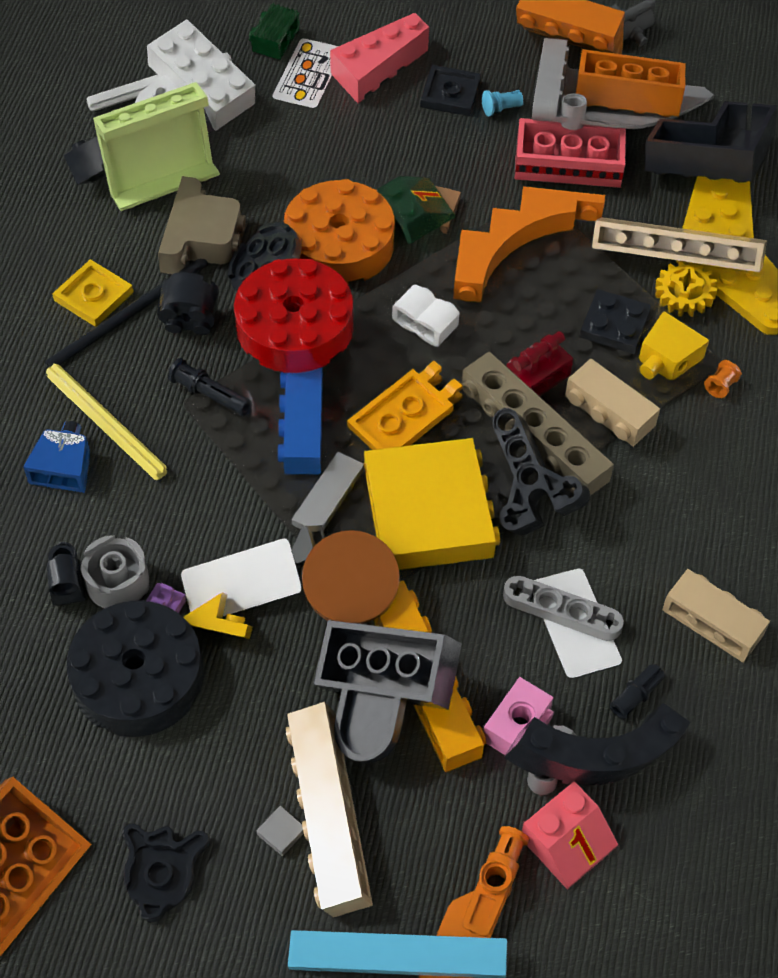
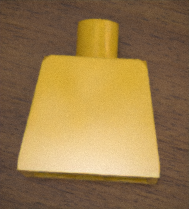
M664 311L642 343L639 359L643 364L639 368L640 373L647 379H653L659 373L668 380H674L704 358L709 340Z

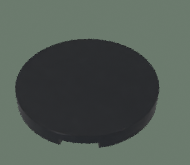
M282 222L266 224L258 228L259 232L246 244L242 242L238 246V250L235 251L228 270V277L231 279V284L236 292L242 282L258 268L277 259H300L302 249L300 236L288 224Z

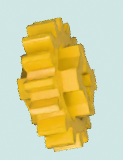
M679 261L678 266L675 267L670 263L668 264V270H661L660 277L656 279L655 296L660 298V306L668 305L669 313L678 310V316L680 317L684 312H688L690 317H693L695 310L703 314L705 306L711 308L713 299H716L717 279H712V271L704 272L705 265L703 264L694 267L692 262H689V265H684L683 261Z

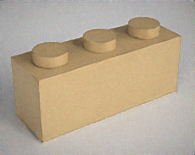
M589 359L568 378L565 397L573 405L579 406L590 414L596 422L602 423L613 431L619 439L628 442L633 447L656 426L660 408L593 359Z
M689 569L685 571L667 594L662 609L743 663L762 639L770 623L761 612L747 607L731 593L722 591L711 584L703 575L695 574Z

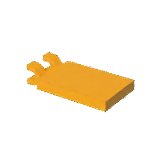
M432 361L421 373H417L412 369L348 419L347 426L372 450L410 446L454 411L453 404L463 398V395L459 392L462 389V384L454 378L441 391L437 390L434 386L443 380L442 376L439 375L442 367L437 362Z

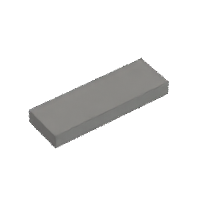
M337 452L293 516L292 525L299 529L305 526L322 525L324 531L364 471V464Z

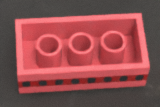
M520 118L514 179L621 188L625 168L626 129L584 125L581 129L569 130L562 127L561 123Z

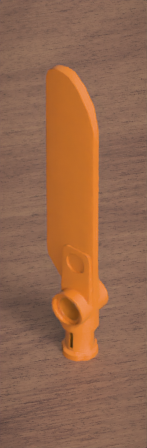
M502 826L500 828V840L495 852L489 854L486 863L480 869L475 891L451 902L436 936L492 937L504 904L512 891V884L519 869L517 861L523 846L528 845L530 841L529 836L510 826ZM492 875H500L505 879V882L499 887H493L487 883V879ZM419 975L418 978H475V977H450V976H426V975Z

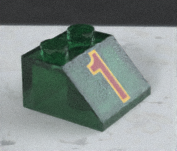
M398 176L376 189L390 204L394 213L395 225L408 244L413 243L455 218V214L430 178Z

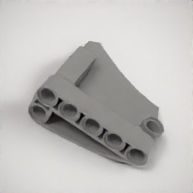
M544 38L534 95L532 120L561 123L562 127L569 130H578L584 125L640 129L656 125L660 118L674 119L677 117H663L659 114L648 112L639 114L626 109L611 110L607 107L596 105L586 106V98L581 94L575 93L579 69L568 67L570 46H567V40ZM685 85L679 116L713 99L714 95L705 87Z

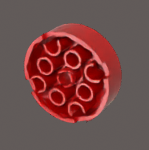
M293 258L274 260L252 272L242 282L235 296L234 313L239 342L247 355L250 353L260 361V365L271 370L301 373L319 369L329 364L330 359L340 351L344 352L352 338L354 317L351 290L339 273L313 259Z

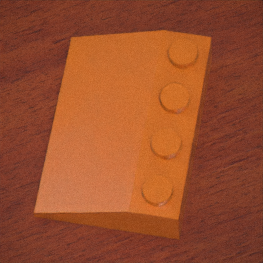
M519 0L516 7L517 23L525 30L552 39L567 40L568 44L592 51L622 54L624 11L587 0Z
M14 777L4 780L0 785V956L92 845Z

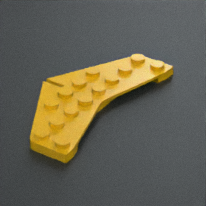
M697 176L682 229L754 238L750 181L738 183L732 179L710 180L707 177ZM766 255L760 272L703 264L705 265L704 272L712 271V279H717L716 295L764 334H778V269ZM683 261L684 265H689V262ZM694 263V267H698L699 265H701L699 263Z

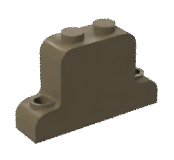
M182 176L158 252L160 273H177L185 267L187 261H195L200 258L206 259L208 263L215 264L230 262L234 251L238 250L241 236L239 232H244L246 216L241 215L239 201L233 198L206 195V191L202 190L201 182L198 179Z

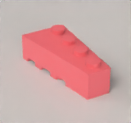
M413 13L330 50L332 76L357 103H360L364 100L365 94L369 91H376L382 81L386 78H393L397 75L398 69L402 66L407 67L428 51L429 26L416 13Z

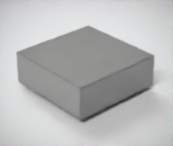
M281 806L256 830L257 835L281 856L304 834L302 824Z

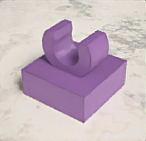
M157 583L146 601L159 603L179 613L186 602V596L174 590L173 587Z

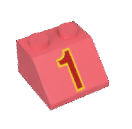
M575 781L523 823L522 832L530 838L527 845L528 848L567 890L618 846L599 806Z

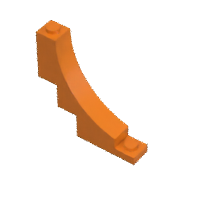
M523 186L520 211L493 208L490 233L470 230L461 231L453 299L481 302L488 279L500 262L511 252L542 236L573 230L575 219L596 221L601 218L605 204V195Z

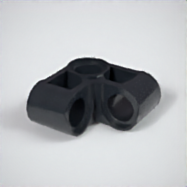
M60 542L51 548L48 553L47 575L53 606L86 601L81 566L75 547L70 543Z

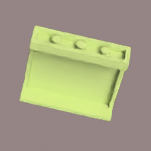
M197 82L93 118L110 194L120 211L178 191L182 176L193 177L202 182L220 175L212 162L204 107L209 106L208 97Z

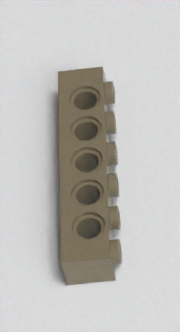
M490 351L463 369L462 389L468 397L474 398L487 415L494 417L500 409L511 408L525 419L548 470L562 477H576L589 488L590 496L610 482L614 464ZM511 419L506 423L505 431L511 430L514 427L515 419ZM575 487L571 488V492L573 494V491L576 489Z

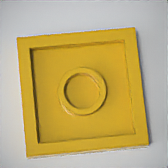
M90 259L52 295L55 302L97 327L134 291L132 284Z

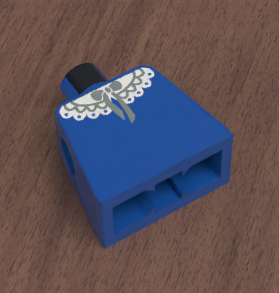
M65 421L62 431L50 429L43 431L23 467L29 484L85 493L90 449L87 437L80 434L82 429L80 424L74 421Z

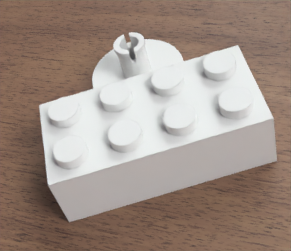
M187 19L147 45L148 66L161 78L144 88L138 94L135 103L197 82L208 97L209 106L204 107L215 131L255 104V84Z

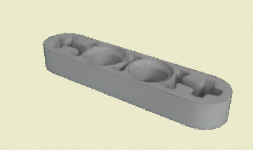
M513 576L505 583L504 601L513 608L601 640H615L621 634L624 620L622 615L613 608L523 576ZM517 588L523 589L519 596L513 595V591H516ZM532 592L535 593L534 602L529 601ZM543 597H551L556 601L557 605L547 609L540 605L539 600ZM572 608H581L586 612L587 616L580 620L574 619L569 611ZM592 614L597 615L594 624L590 623ZM607 620L613 622L610 629L604 628Z

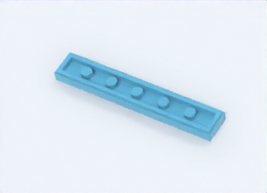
M291 930L288 968L289 970L506 978L507 939Z

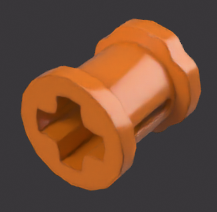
M729 360L721 361L715 374L708 376L704 381L705 389L716 398H725L729 393V387L732 383H736L742 375L740 368Z

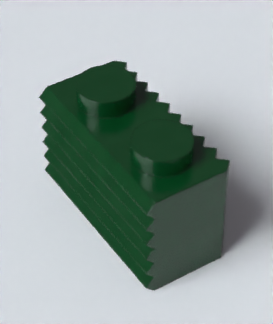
M273 3L267 12L263 11L258 26L252 27L249 33L252 52L281 60V56L283 57V53H285V50H287V47H289L293 37H295L300 28L299 12L297 9L294 11L292 8L280 7Z

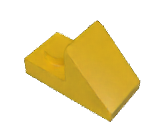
M223 592L183 617L190 626L250 639L252 626L244 624V617L226 614V618L222 619L227 600V594Z

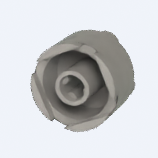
M115 535L105 536L92 542L84 552L81 573L85 587L92 601L101 607L107 608L122 602L139 601L149 590V574L144 552L140 545L130 538H115Z

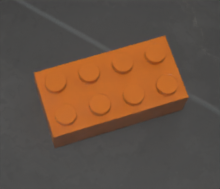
M582 49L575 93L581 94L586 98V106L588 107L596 105L604 106L611 110L626 109L639 114L648 112L659 114L663 117H679L685 91L686 63Z

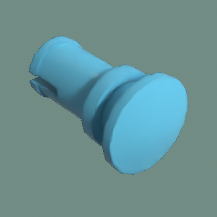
M487 90L482 94V107L488 117L493 116L494 112L497 113L506 108L521 107L523 105V95L520 90L500 93L498 91L491 93Z

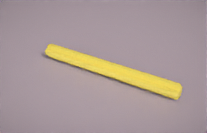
M53 364L47 369V377L154 480H160L167 474L166 465L59 364Z

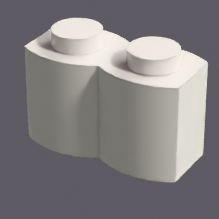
M412 285L393 305L392 319L408 331L415 332L425 342L436 347L458 326L460 315L452 303L436 299L429 289L418 285Z

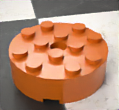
M349 179L321 182L303 189L293 198L286 209L284 223L297 232L301 239L300 259H313L329 266L339 273L348 285L349 281L361 278L365 281L377 275L385 268L392 257L395 230L394 213L388 201L377 190L369 186L353 182Z

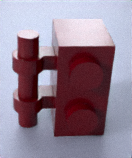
M557 331L553 335L548 334L540 339V342H536L530 348L522 351L519 357H513L506 367L540 397L571 375L573 357L559 345L565 341V336L562 332Z

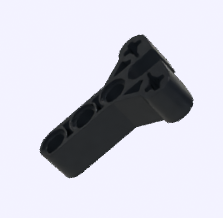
M503 408L497 411L492 421L493 428L514 475L508 504L500 511L499 519L501 525L514 534L521 536L545 526L537 509L539 498L545 494L549 495L555 511L563 516L584 507L590 498L589 488L574 476L562 477L548 470L525 419L511 408ZM511 419H515L514 427L511 430L505 431L506 423ZM526 445V453L522 457L517 458V450L521 446ZM534 472H538V480L534 484L528 485L529 476ZM575 487L576 489L573 491L574 497L570 498L569 495L572 494L571 488Z

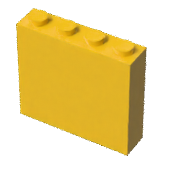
M473 438L364 451V470L376 537L390 548L396 558L399 570L494 558L495 547L500 545V534L498 527H493L491 519L494 518L493 502L486 498L485 493H488V480L486 474L481 475L480 467L483 466L482 454L480 449H475Z

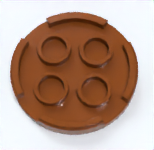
M341 531L322 539L308 554L302 571L303 589L313 610L325 620L363 624L381 617L393 604L399 588V568L394 554L379 538L362 531Z

